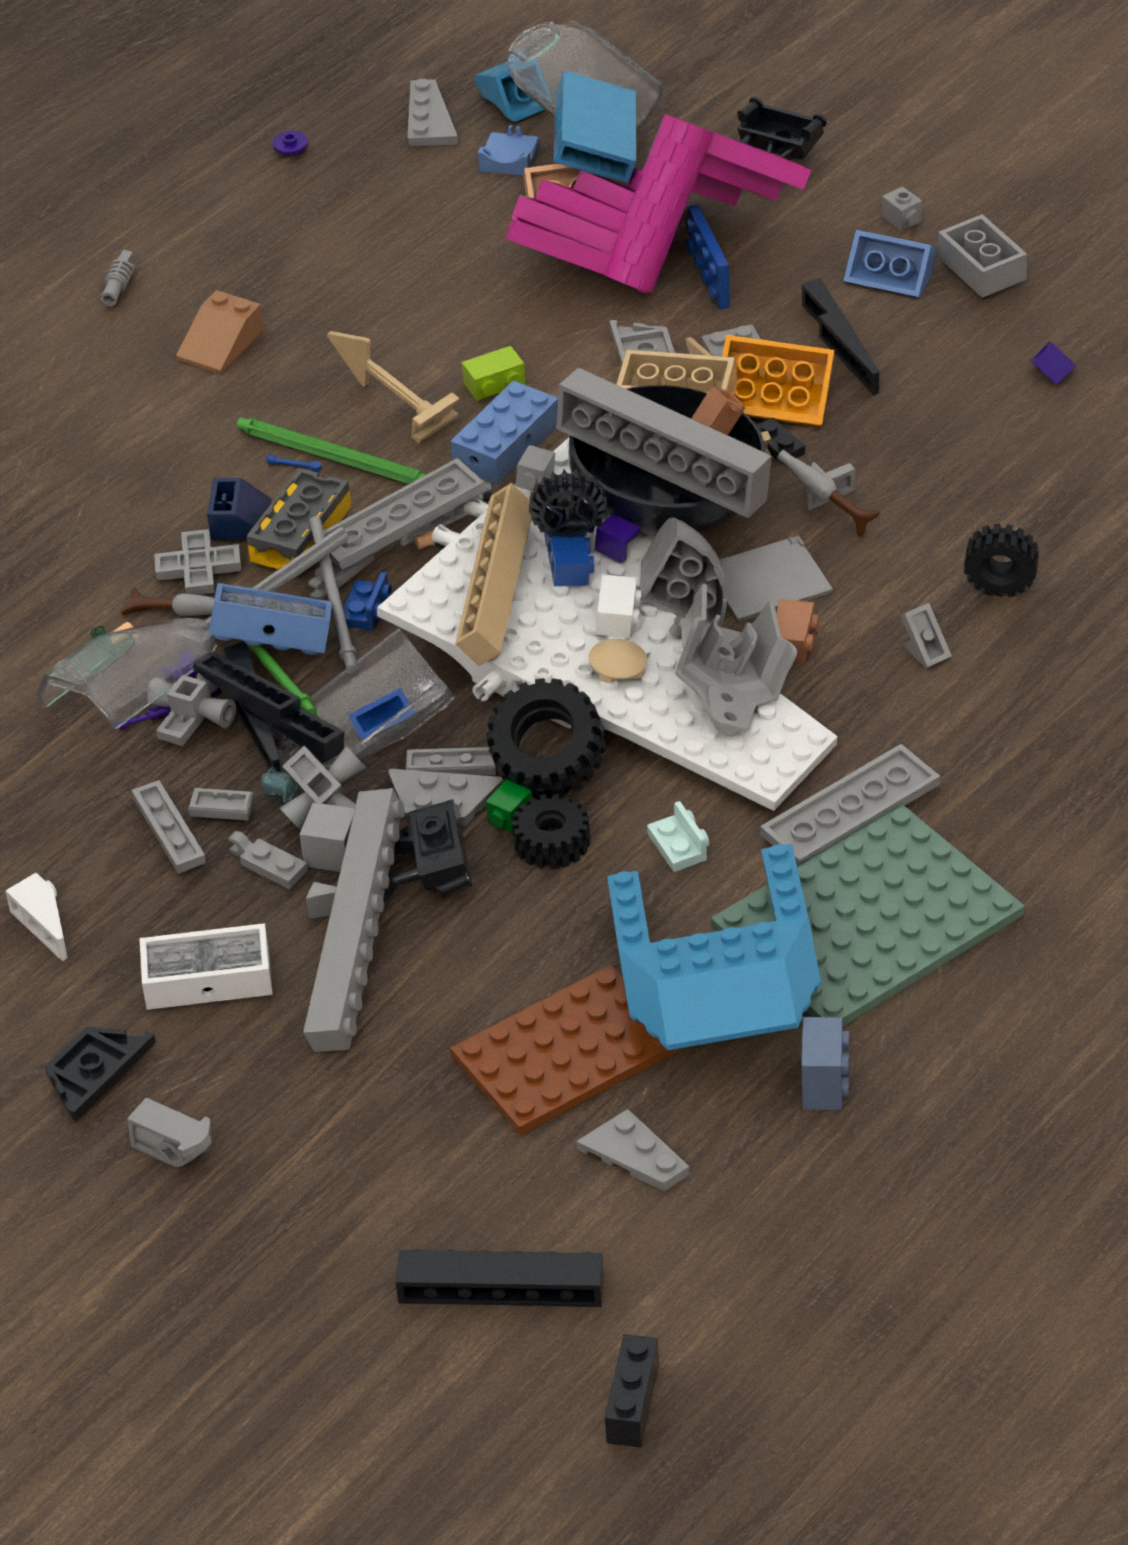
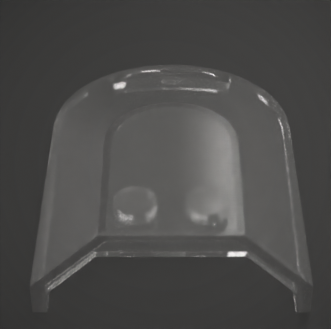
M553 21L535 25L521 33L509 49L508 68L513 81L554 118L556 90L563 70L636 91V131L646 125L663 96V85L660 81L593 29L580 23L569 21L567 25L554 24Z
M196 618L168 619L106 633L90 640L66 659L58 661L51 670L44 674L36 693L41 705L45 707L51 705L69 690L86 695L106 716L110 726L118 729L172 688L181 675L187 676L193 672V662L214 652L216 648L215 635H209L210 623Z
M399 628L310 697L313 701V706L317 709L316 716L345 731L344 748L347 746L359 760L404 739L437 712L445 709L455 699L447 685L437 676ZM401 687L409 704L365 739L361 740L348 715ZM283 735L282 740L276 743L281 767L302 748L285 735ZM340 754L325 763L319 759L317 760L329 770Z

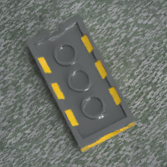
M298 468L246 536L250 562L279 570L315 545L309 522L310 518L314 516L320 517L323 531L339 523L352 507L349 481L332 476L324 479L319 477L317 472Z

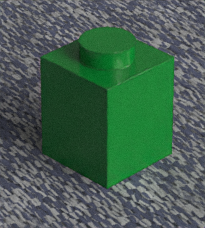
M506 779L486 800L488 823L513 834V815L515 811L519 812V806L522 803L528 806V799L532 798V790Z

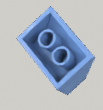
M856 230L843 281L920 298L932 277L938 250L929 244Z

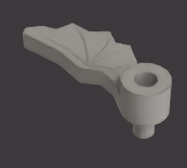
M678 615L675 617L674 624L669 629V633L673 637L679 638L681 636L680 620L682 617L685 618V616Z

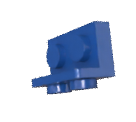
M386 572L380 573L376 583L355 580L343 608L347 627L373 631L378 619H382L377 616V607L392 595V584L388 583Z

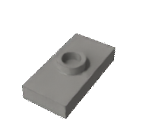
M194 788L188 808L189 816L249 820L254 803V793Z

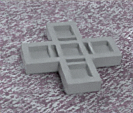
M209 529L181 532L182 551L154 554L157 581L184 578L185 591L189 594L204 595L215 593L213 574L242 571L239 544L211 547Z

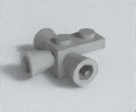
M199 673L196 679L181 675L174 686L158 677L154 678L146 691V702L149 706L171 708L169 715L156 730L158 739L184 746L205 718L223 728L229 727L235 717L236 704L231 699L211 698L210 694L216 691L218 687Z
M303 746L282 767L305 792L280 807V809L301 830L313 802L355 808L356 803L343 795L346 790L341 783L364 770L366 766L345 746L330 769L327 770Z

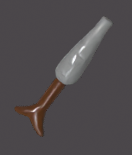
M782 450L777 456V459L786 465L798 480L821 500H831L852 516L859 537L864 535L867 523L879 516L880 511L864 510L857 507L837 491L836 484L832 479L810 465L794 458L785 450Z
M133 588L131 591L132 599L124 604L120 612L122 615H127L141 609L173 610L180 616L212 615L215 598L189 593L178 594L173 599L147 598L142 596L136 588Z

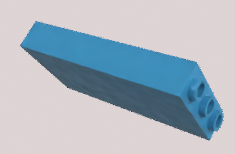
M563 70L556 90L554 162L628 184L636 163V91Z

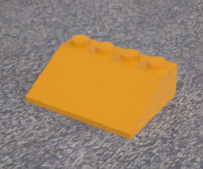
M726 335L722 357L735 358L737 384L734 395L746 407L743 412L748 417L767 420L773 418L781 422L822 427L834 363V350Z

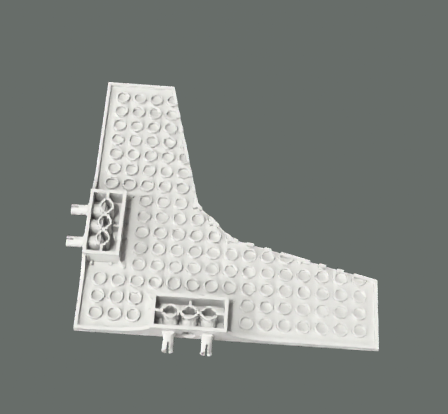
M569 438L553 451L555 452L554 473L557 475L562 474L563 469L567 473H571L568 456ZM516 487L528 499L531 495V492H534L520 487ZM478 498L466 502L464 507L465 513L475 516L477 519L460 534L443 525H438L433 531L432 541L446 547L377 607L378 617L427 640L458 661L470 673L472 681L477 683L472 689L477 699H480L485 694L481 701H486L494 692L502 696L509 690L516 692L520 689L519 684L526 681L528 685L535 684V679L544 678L546 683H551L552 678L561 679L564 686L567 683H572L578 687L579 692H585L590 697L605 730L618 734L773 811L837 745L838 736L782 694H779V698L776 701L755 708L747 732L736 731L734 735L728 736L717 731L697 694L675 675L683 652L682 635L679 638H675L669 633V629L674 624L676 617L674 613L640 600V608L634 607V609H639L638 626H632L630 638L595 634L602 574L637 578L636 590H640L641 561L655 538L652 535L639 533L628 543L626 560L620 563L595 551L597 528L595 526L594 533L587 532V536H585L590 537L591 553L589 556L594 557V573H589V584L554 586L544 532L540 533L538 525H534L533 521H531L523 553L524 557L520 566V575L515 588L516 593L513 597L511 614L508 619L507 632L503 641L502 653L495 660H489L480 666L455 645L489 504ZM609 639H623L637 644L644 650L647 655V665L644 676L639 679H615L611 683H606L598 678V672L594 671L589 664L588 655L592 647L599 642ZM550 719L569 729L572 727L562 720Z

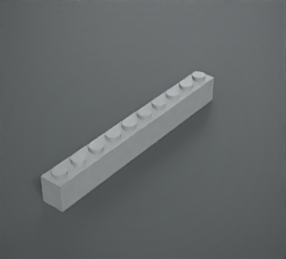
M393 788L360 791L358 794L303 1031L314 1052L348 1050L351 1046L352 1036H355L357 1031L356 1018L358 1011L362 1008L361 996L363 987L367 985L368 964L373 959L372 946L374 937L378 935L379 915L384 909L383 897L385 889L389 886L388 874L390 865L394 863L395 842L399 840V824L405 814L404 804L402 800L398 799Z

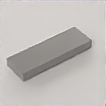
M489 747L407 750L406 770L484 776L496 775V766L489 752Z

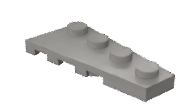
M410 80L408 147L458 145L457 133L436 80Z

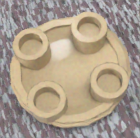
M609 639L599 642L592 647L588 655L589 664L594 671L598 672V678L606 683H611L615 679H639L644 676L647 665V655L644 650L637 644L623 639Z

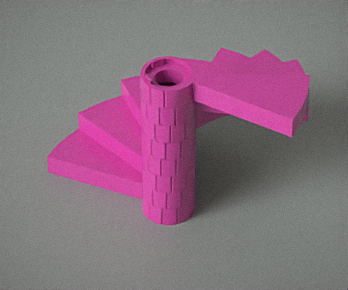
M664 114L644 169L634 167L628 184L624 182L620 184L582 170L579 172L573 189L542 179L535 199L519 195L504 237L509 241L603 274L618 282L636 288L638 292L644 294L647 292L653 293L691 192L736 206L742 189L777 201L783 183L804 190L811 170L780 156Z

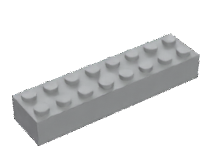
M579 367L559 384L557 430L709 499L744 517L749 518L767 501L771 455Z

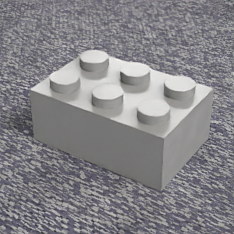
M983 214L938 232V258L982 298L1026 280L1027 253Z

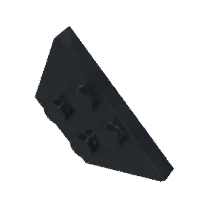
M86 1027L45 1066L46 1075L70 1117L76 1121L156 1043L155 1035L151 1032H145L143 1037L127 1036L126 1030H104L102 1028Z

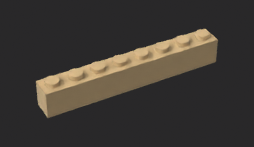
M512 483L490 496L455 645L478 666L489 660H495L502 653L513 597L516 593L515 588L520 575V566L524 557L525 544L528 539L527 535L532 521L531 514L529 513L530 500Z

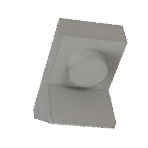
M815 462L812 463L811 467L834 481L840 494L846 495L856 490L855 468L850 463L827 473ZM805 487V508L808 511L831 501L819 499Z
M929 602L900 615L910 638V641L904 643L903 646L925 668L952 656Z

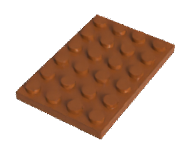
M611 964L450 1047L451 1057L520 1136L682 1050V1048L667 1050L660 1044L658 1038L652 1037L646 1031L645 1025L640 1021L635 1022L630 1018L623 977Z

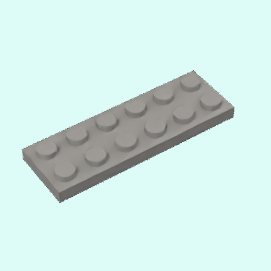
M456 458L324 530L325 537L339 527L345 529L349 535V540L329 554L330 559L341 570L351 567L361 559L378 552L396 540L402 539L414 530L426 526L429 522L451 512L454 508L465 502L475 499L478 495L487 491L485 483Z
M900 744L761 825L760 835L773 846L792 844L796 864L799 866L902 804L905 806L940 785L941 776Z

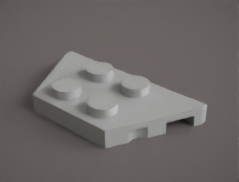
M609 320L610 331L621 366L626 350L675 353L667 327L634 323L633 328L618 326V320Z
M389 769L388 771L389 781L393 784L398 799L402 800L404 804V817L408 822H410V811L454 799L455 804L458 805L460 810L461 825L466 826L474 818L475 813L486 806L488 797L503 784V778L498 776Z

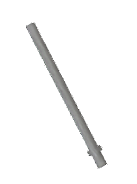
M314 516L309 520L315 544L325 538L321 519L318 516ZM327 555L319 562L328 598L332 602L331 611L341 647L339 655L344 660L346 671L353 673L358 670L355 659L357 651L351 643L330 555Z

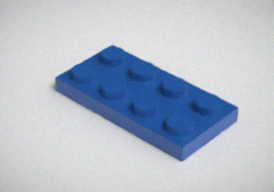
M699 205L688 206V217L685 218L686 230L689 233V238L686 239L687 252L693 255L695 268L700 269L702 282L704 285H708L711 300L715 299L719 309L729 308V264Z

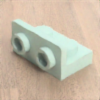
M680 801L674 803L673 816L647 825L648 836L673 872L707 860L706 847L709 846L708 836L704 829L700 830L698 828L693 813L690 810H686Z

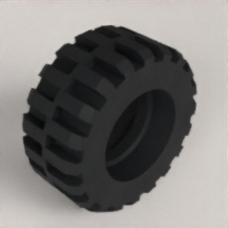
M544 678L535 679V684L528 685L526 681L519 684L520 689L516 692L509 690L504 695L506 700L503 703L497 702L493 708L496 716L489 717L487 726L490 731L486 733L489 752L501 777L532 790V796L534 793H537L539 799V795L546 794L547 798H549V794H559V797L565 796L566 790L572 788L573 792L580 789V782L584 779L589 782L594 776L593 767L599 768L602 763L601 754L605 752L606 746L604 728L590 697L585 692H579L576 685L567 683L564 686L561 679L555 678L551 679V683H546ZM557 719L573 727V734L567 746L553 756L545 758L530 757L519 749L524 733L537 722Z

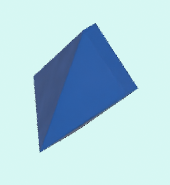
M400 687L349 714L348 717L363 742L415 713Z

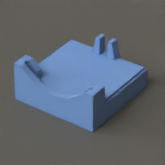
M509 125L507 134L490 133L485 147H480L478 151L479 171L523 175L524 168L532 167L540 149V137L523 135L520 126L516 127V134H513L512 125Z

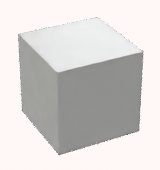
M313 802L299 834L303 861L307 862L308 867L341 871L355 808Z

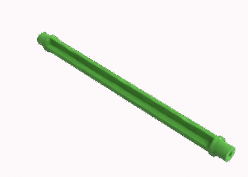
M240 417L237 422V428L245 431L246 434L406 484H410L427 475L423 474L421 470L253 418L246 419Z

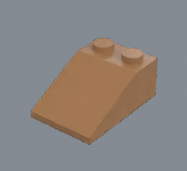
M216 290L201 305L176 354V360L222 374L264 330L261 304Z

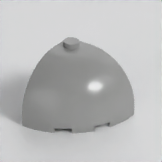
M672 517L660 528L641 561V601L676 615L686 616L702 583L707 584L705 623L711 624L717 614L720 615L718 626L721 627L727 607V584L721 562L709 542L700 533L683 521Z

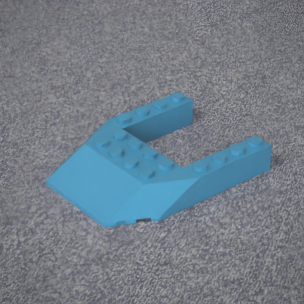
M778 844L761 849L775 921L759 922L755 925L739 928L731 927L710 933H696L687 937L663 939L650 943L638 870L632 872L623 871L607 876L630 1018L635 1022L640 1021L645 1025L646 1031L652 1037L658 1038L660 1044L667 1050L798 1028L803 1019L802 1014L807 1011L811 1004L810 997L812 993L818 991L821 985V979L792 844Z

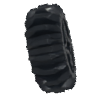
M563 469L560 475L552 471L550 479L542 476L541 484H535L534 492H531L529 497V513L534 525H538L540 533L547 531L549 538L554 535H559L560 537L579 535L583 537L586 531L594 533L595 526H601L602 519L605 518L607 513V497L602 485L598 484L596 477L590 478L587 472L579 475L576 469L573 473H567Z

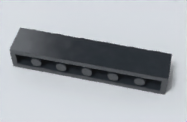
M399 1250L396 1274L398 1303L602 1307L604 1282L602 1253Z

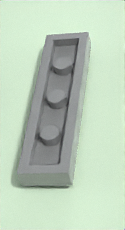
M160 780L131 790L133 800L178 874L206 864L204 852Z

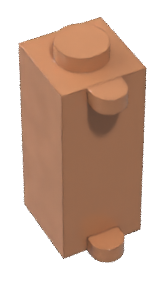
M712 386L691 419L728 436L746 407L732 392Z

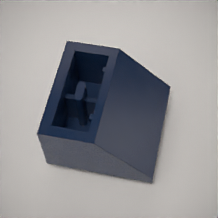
M213 478L207 511L211 540H247L246 536L271 505L272 499L242 478Z

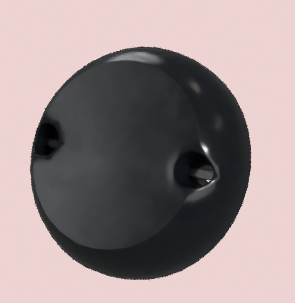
M644 385L626 388L690 419L707 395V392L673 385ZM742 412L728 436L765 452L764 440L758 427L750 417ZM569 437L568 456L570 471L573 473L576 469L579 475L587 472L590 478L596 477L598 484L602 485L607 497L606 519L613 514L639 526L640 533L656 536L663 524L672 517L688 524L698 533H702L722 525L738 514L575 437Z

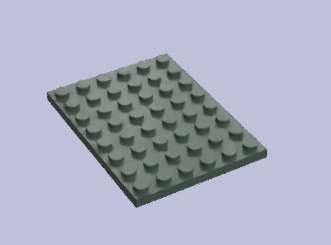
M902 804L797 866L821 979L818 991H814L810 997L811 1004L806 1012L812 1017H842L843 1027L1025 915V905ZM767 885L711 917V927L716 931H721L731 927L739 928L755 925L759 922L775 921Z

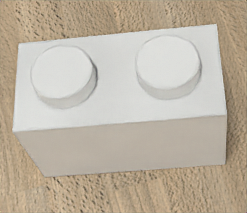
M602 574L596 619V635L631 637L632 626H638L639 609H634V607L640 608L641 590H636L637 578Z

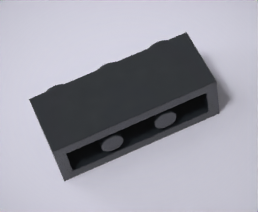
M623 1334L605 1414L606 1441L608 1444L642 1447L659 1367L658 1338Z

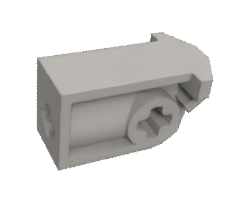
M145 1098L127 1118L131 1147L172 1166L180 1167L205 1152L212 1143L210 1118L204 1116L201 1121H198L149 1098Z

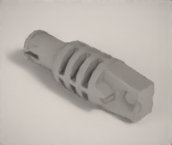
M122 250L118 259L113 260L104 280L105 289L100 296L102 297L100 299L101 302L106 306H114L119 294L124 292L135 270V265L132 264V251Z

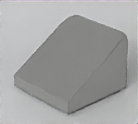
M317 882L313 883L306 897L309 918L330 916L336 886Z

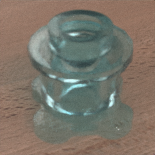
M271 767L268 772L263 773L260 786L264 790L265 796L283 797V803L287 804L296 792L298 783L289 773L279 772L275 767Z

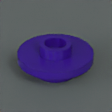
M298 131L283 132L273 139L274 150L285 155L298 154L308 146L307 136Z

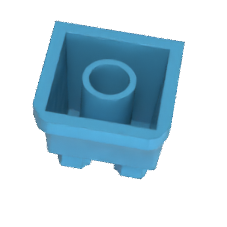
M511 59L475 75V83L482 97L494 103L509 121L517 122L543 111L549 106L550 97L537 59Z

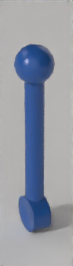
M269 454L266 457V462L269 465L278 463L311 468L313 472H319L322 469L321 462L319 461L311 463L276 458L273 454Z

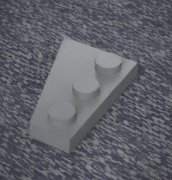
M628 1109L576 1141L578 1151L584 1154L591 1152L601 1157L602 1162L610 1166L616 1164L630 1171L631 1176L662 1191H666L690 1175V1166Z

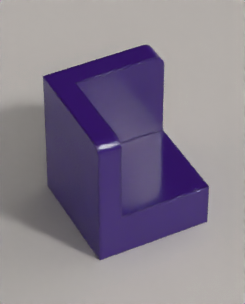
M1050 341L1030 360L1055 384H1058L1076 366Z
M612 514L601 523V526L596 528L595 551L623 563L627 558L628 543L640 533V527Z

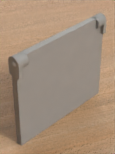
M799 535L720 559L727 584V606L738 623L758 617L768 601L774 602L775 610L777 611L780 599L809 601L833 593V588L804 546V542Z

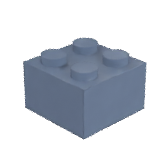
M803 1017V1110H842V1097H849V1077H843V1075H848L849 1053H843V1050H849V1031H842V1017Z

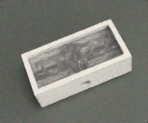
M265 923L140 938L142 987L147 1010L273 995Z

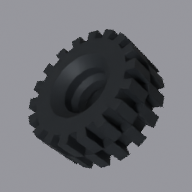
M994 524L993 529H990L987 525L982 528V533L978 530L973 533V538L970 537L966 548L964 573L965 575L968 574L967 580L969 583L975 582V589L979 591L981 588H984V594L990 595L991 592H996V596L1002 597L1003 593H1008V596L1011 597L1015 596L1016 590L1021 594L1025 592L1026 586L1031 587L1033 579L1035 580L1037 574L1039 551L1037 543H1032L1033 537L1030 534L1024 536L1023 529L1018 528L1015 531L1012 530L1013 525L1007 524L1006 528H1001L1000 524ZM1002 555L1010 558L1011 561L1000 562L992 557Z
M546 794L539 795L540 800L536 801L534 797L528 799V806L522 803L519 806V812L515 811L513 815L514 821H512L515 851H518V856L521 860L526 857V863L529 865L536 862L537 868L544 869L545 865H550V869H557V864H562L563 868L567 867L570 860L576 863L580 860V854L585 855L587 853V847L590 846L589 816H587L585 807L581 808L579 801L576 800L572 803L571 797L566 795L564 799H560L559 794H553L552 798H547ZM548 827H557V828H560V829H558V830H556V831H544V830H543V829L548 828Z

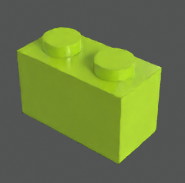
M511 346L462 362L463 383L476 401L501 393L512 381L526 385L524 362Z

